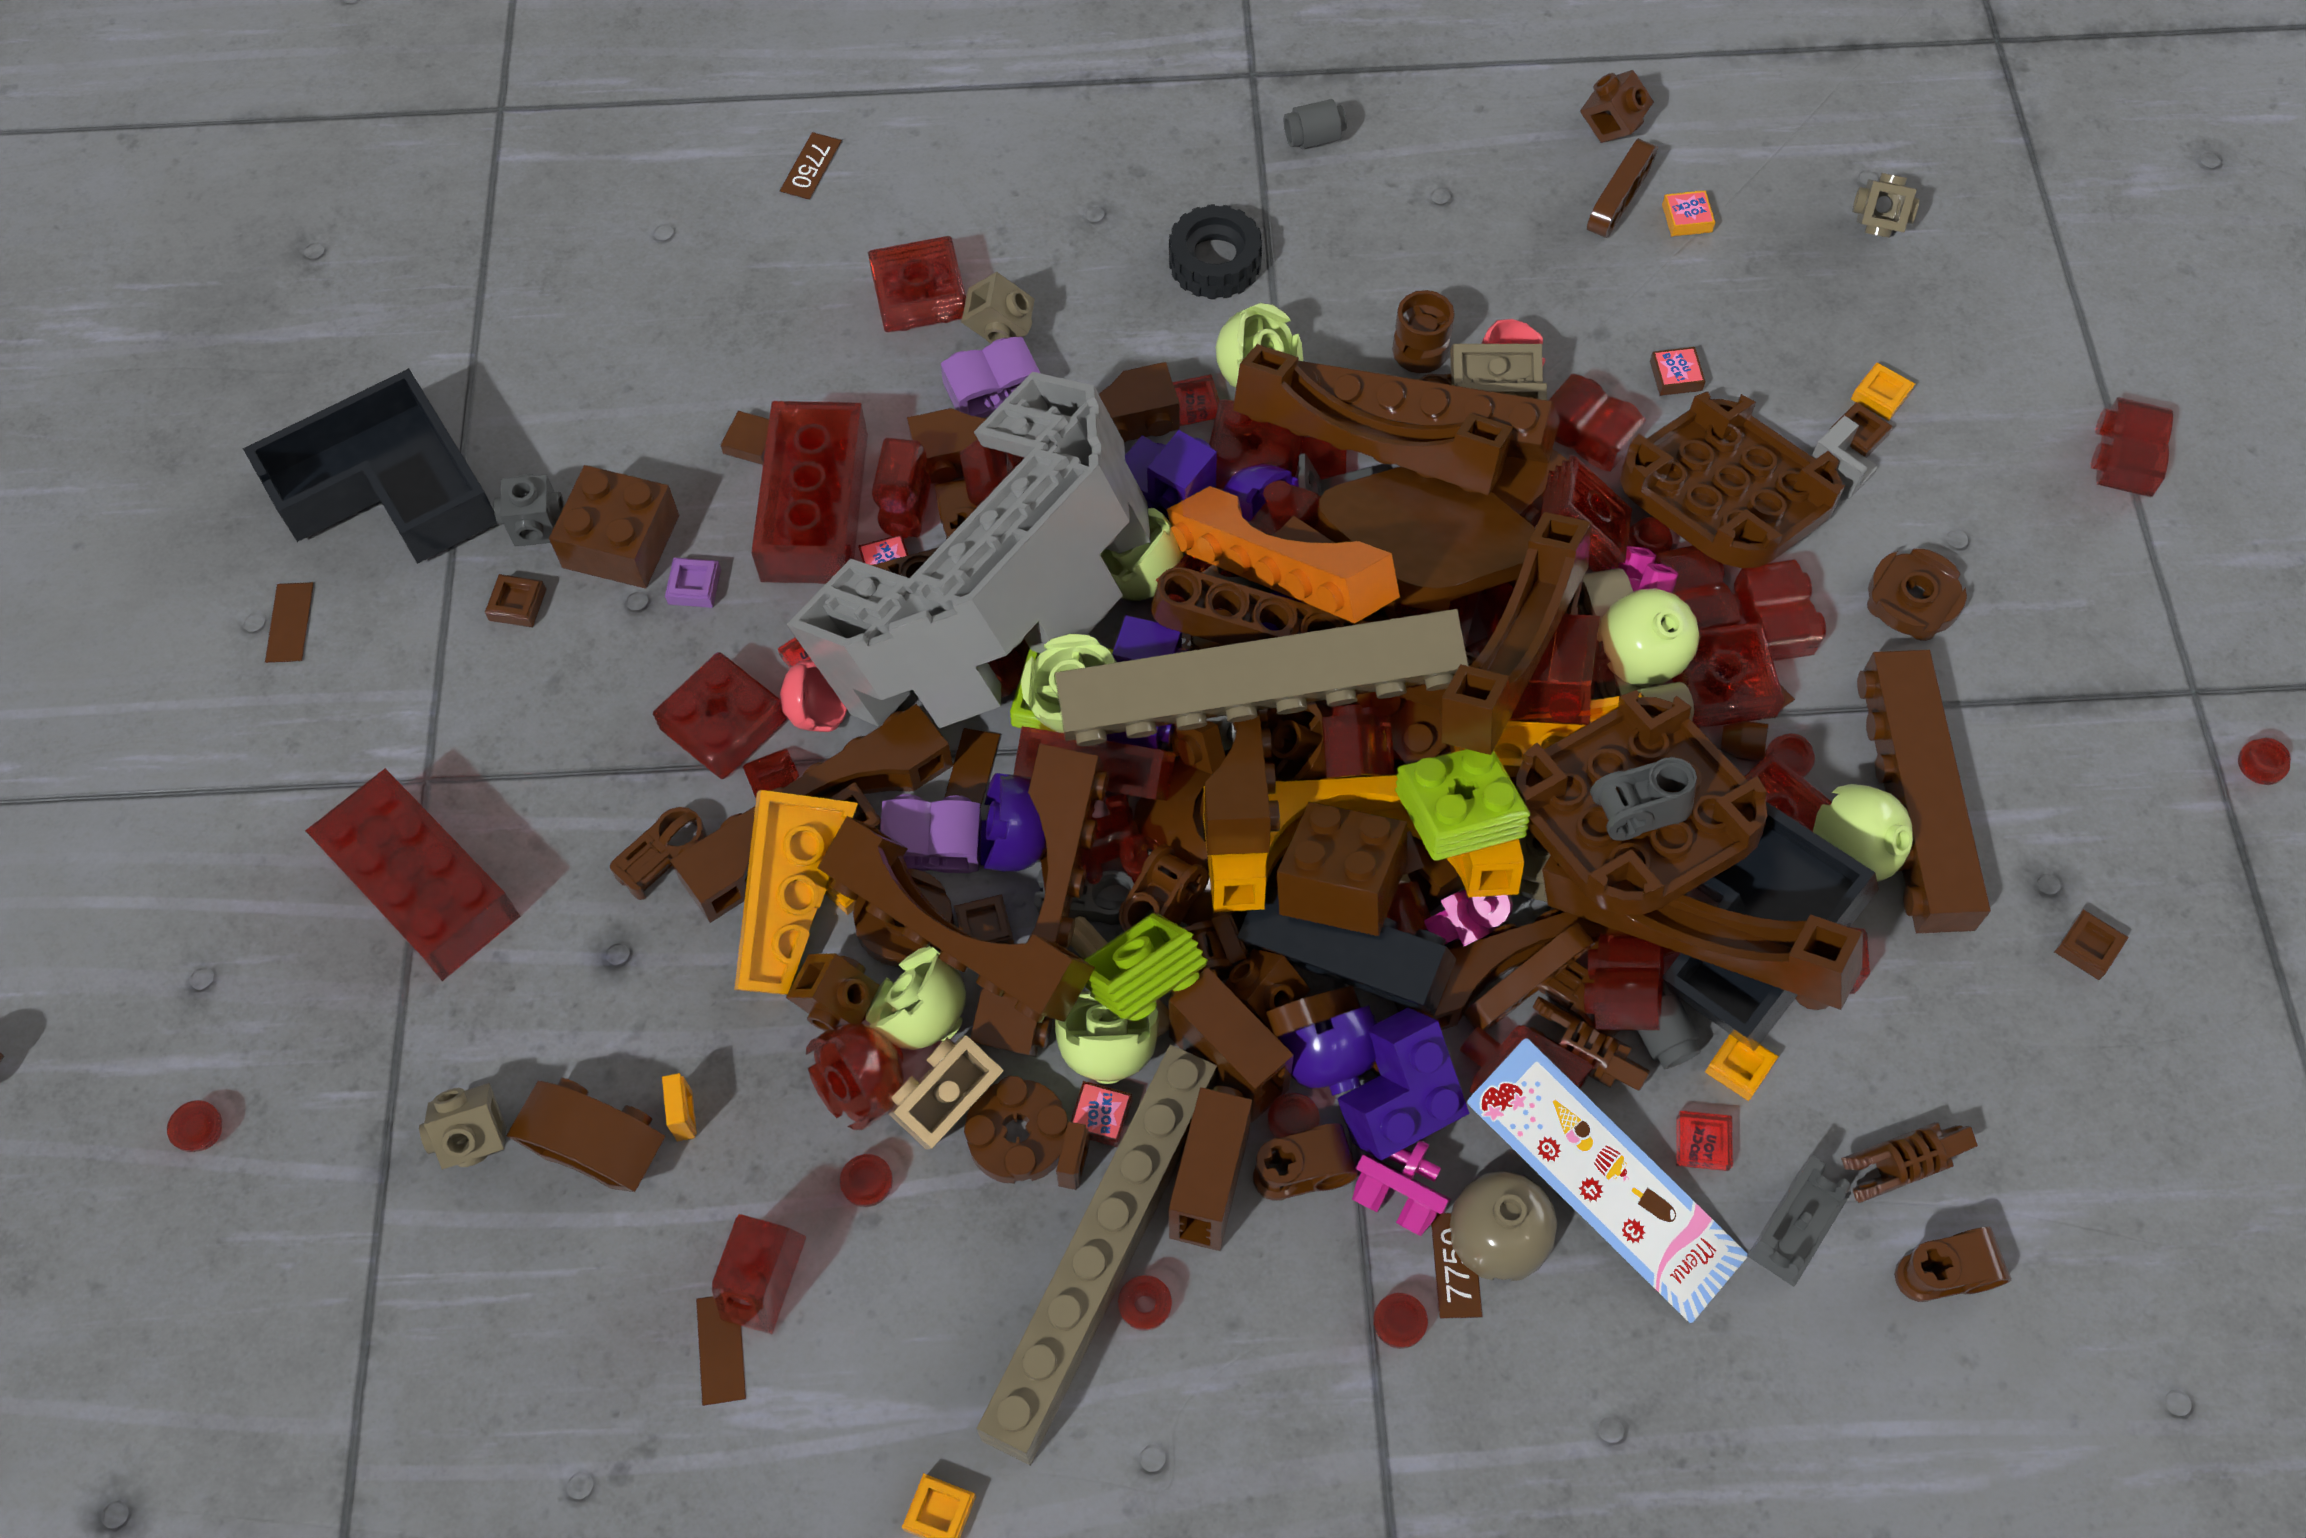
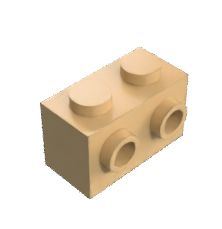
M967 1035L959 1038L955 1043L947 1037L926 1059L933 1067L918 1082L913 1076H910L890 1098L896 1106L889 1115L925 1149H932L1004 1071Z

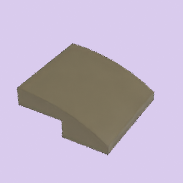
M1453 344L1450 348L1452 385L1547 400V383H1543L1542 344Z

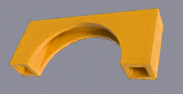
M1375 775L1371 777L1339 779L1324 778L1321 780L1286 782L1275 781V794H1268L1269 801L1278 800L1280 830L1270 832V853L1207 855L1213 912L1265 909V892L1268 878L1279 859L1286 853L1308 802L1407 821V832L1411 831L1412 836L1422 840L1395 791L1397 787L1396 781L1398 780L1397 775ZM1204 786V807H1203L1204 829H1205V818H1204V814H1205V786ZM1519 839L1446 858L1459 874L1468 897L1519 894L1524 868V858Z

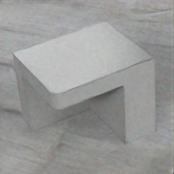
M1844 415L1818 441L1812 457L1817 459L1826 451H1829L1840 461L1836 470L1842 480V484L1845 485L1842 493L1851 498L1874 475L1877 466L1850 447L1859 425Z

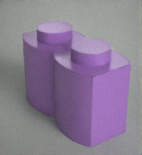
M1023 337L1000 338L983 350L960 351L954 353L941 363L943 384L955 410L981 418L990 416L1032 372L1040 373Z
M903 794L895 797V799L882 801L880 831L908 848L903 857L907 868L943 873H971L979 871L982 822L980 803L972 802L969 798L958 795L945 797L941 801L928 802L923 801L919 796Z

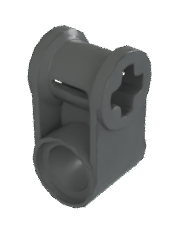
M1674 757L1663 758L1657 762L1631 770L1605 775L1591 787L1590 794L1594 803L1601 805L1608 819L1606 829L1610 838L1623 841L1637 837L1644 832L1672 824H1679L1687 820L1692 814L1697 776L1695 769L1685 760ZM1670 789H1671V790H1675V791H1678V792L1671 793V792H1666V791H1664V790H1670Z

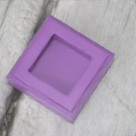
M673 557L665 593L668 605L713 608L721 572L719 561Z

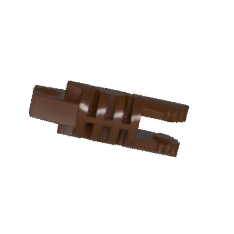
M1538 996L1533 1005L1538 1014L1568 1029L1560 1043L1545 1036L1543 1032L1532 1026L1522 1025L1517 1034L1518 1037L1529 1039L1537 1048L1577 1068L1610 1088L1614 1080L1617 1079L1638 1091L1642 1089L1650 1071L1627 1058L1632 1047L1597 1030L1578 1017Z
M1934 1122L1843 1157L1841 1160L1845 1170H1861L1876 1163L1881 1176L1865 1181L1852 1190L1856 1201L1861 1203L1954 1167L1952 1157L1973 1149L1978 1144L1970 1126L1955 1125L1941 1130L1939 1123Z

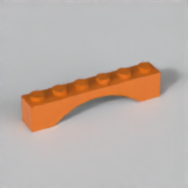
M1211 486L1167 509L1169 520L1172 524L1170 529L1176 538L1180 551L1352 623L1359 622L1400 598L1393 557L1390 552L1360 541L1307 543L1285 540L1265 534L1252 527L1242 517L1238 496Z

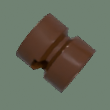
M1422 290L1406 295L1400 302L1397 311L1392 351L1394 359L1404 369L1419 374L1430 373L1439 369L1446 362L1455 313L1453 305L1445 296L1438 292Z

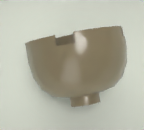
M1508 1171L1486 1173L1469 1183L1454 1202L1450 1217L1452 1247L1462 1263L1481 1278L1494 1280V1278L1501 1280L1512 1279L1511 1281L1523 1280L1540 1269L1554 1247L1557 1220L1553 1203L1542 1187L1525 1175Z

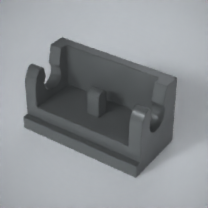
M1813 1155L1796 1175L1748 1253L1749 1258L1793 1287L1799 1281L1846 1203L1847 1199L1844 1197L1851 1187L1847 1179H1840L1838 1183H1833L1822 1175L1825 1171L1826 1163Z

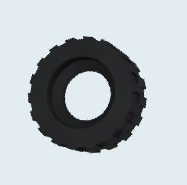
M1215 204L1207 205V207H1196L1188 214L1184 213L1178 223H1174L1172 235L1169 234V268L1172 269V277L1180 283L1182 289L1192 292V295L1197 297L1204 296L1208 297L1207 299L1223 297L1225 299L1232 297L1236 293L1244 292L1246 287L1252 286L1256 281V275H1259L1261 270L1262 234L1260 228L1256 227V222L1252 217H1247L1245 212L1240 209H1232L1231 206L1227 205L1215 206ZM1222 240L1235 246L1236 255L1229 262L1211 264L1198 260L1194 251L1197 244L1201 242Z

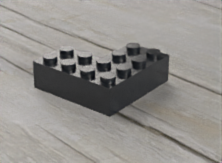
M409 368L243 448L276 510L297 542L381 501L417 564L497 524L495 512L483 488Z
M1767 802V819L1758 847L1745 859L1696 887L1719 903L1717 905L1718 908L1780 921H1807L1811 914L1849 928L1879 890L1874 871ZM1682 953L1679 954L1662 976L1670 992L1677 994L1681 1000L1753 1051L1757 1049L1797 997L1795 993Z

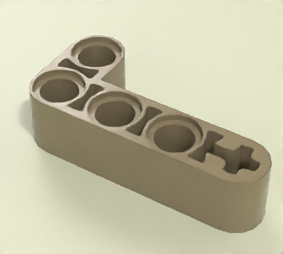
M1616 568L1585 574L1577 604L1578 614L1576 619L1601 698L1621 696L1638 690L1642 697H1657L1673 702L1674 698L1678 696L1692 707L1689 718L1692 721L1694 703L1689 688L1684 683L1652 684L1649 687H1639L1624 682L1609 669L1607 664L1610 660L1604 652L1603 641L1598 642L1601 618L1612 604L1629 595L1633 590L1629 578L1623 569Z

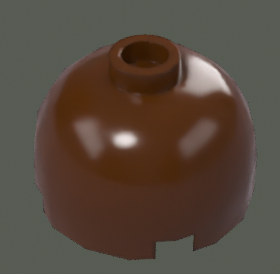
M1321 701L1308 702L1306 710L1291 714H1278L1277 708L1267 709V723H1261V728H1270L1271 758H1264L1265 764L1274 763L1275 781L1321 780L1333 778L1337 774L1344 761L1347 740L1345 729L1335 710Z

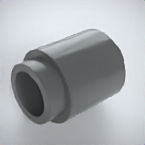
M1333 99L1294 107L1292 112L1284 114L1283 118L1285 135L1289 146H1299L1301 149L1339 141L1342 131L1347 129L1345 111L1341 105L1336 106Z
M1659 989L1641 997L1635 1002L1638 1009L1631 1014V1018L1652 1059L1659 1060L1663 1069L1680 1065L1701 1052L1696 1043L1700 1037L1677 994L1665 995L1663 989Z

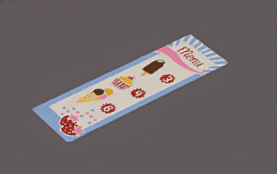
M1523 1039L1467 1100V1104L1689 1323L1694 1322L1748 1257L1746 1251L1529 1039Z

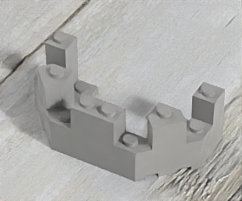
M1032 372L974 431L982 446L1025 458L910 578L850 558L786 624L852 716L880 727L890 715L897 711V708L910 695L909 691L912 689L939 728L1001 707V683L987 662L1007 656L1023 639H1025L1032 651L1041 654L1046 650L1044 644L1053 638L1068 634L1087 635L1123 596L1100 554L1104 549L1122 553L1151 542L1148 506L1141 489L1125 461L1124 441L1094 385Z

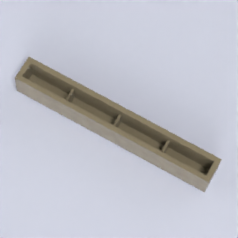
M1453 609L1055 672V682L1065 741L1076 740L1077 746H1091L1106 742V735L1120 732H1126L1127 738H1141L1156 734V727L1170 724H1177L1178 730H1191L1206 726L1208 718L1227 716L1228 722H1241L1256 718L1257 711L1277 708L1278 714H1291L1306 710L1308 702L1326 700L1327 706H1341L1356 702V695L1376 692L1379 699L1391 698L1407 693L1406 687L1425 684L1428 691L1446 689L1459 665L1468 666L1458 610Z
M1171 1044L1169 1045L976 1428L982 1442L1031 1466L1183 1155L1200 1087L1213 1090V1087L1216 1086L1217 1065Z

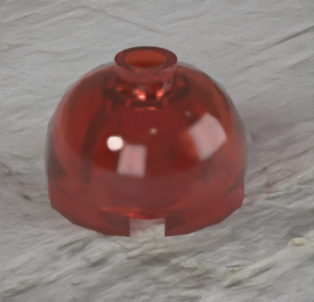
M844 1024L825 1031L809 1042L806 1047V1055L814 1051L816 1064L808 1068L810 1079L819 1097L836 1118L842 1116L844 1111L850 1119L855 1121L847 1127L853 1130H864L880 1120L894 1107L895 1103L892 1100V1096L903 1086L904 1069L902 1063L904 1062V1056L901 1048L891 1043L884 1034L865 1024Z

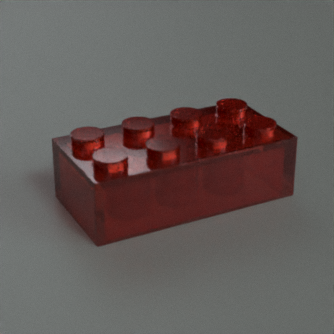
M772 401L751 551L760 582L826 584L850 558L854 559L868 438L861 403Z
M386 768L305 830L324 855L441 981L445 980L521 917L506 893Z

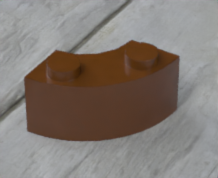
M561 1078L557 1085L537 1081L506 1136L543 1159L576 1170L610 1189L635 1192L666 1137L650 1127L653 1119L632 1106L625 1105L623 1110L620 1111L587 1096L589 1093L587 1089L566 1078Z

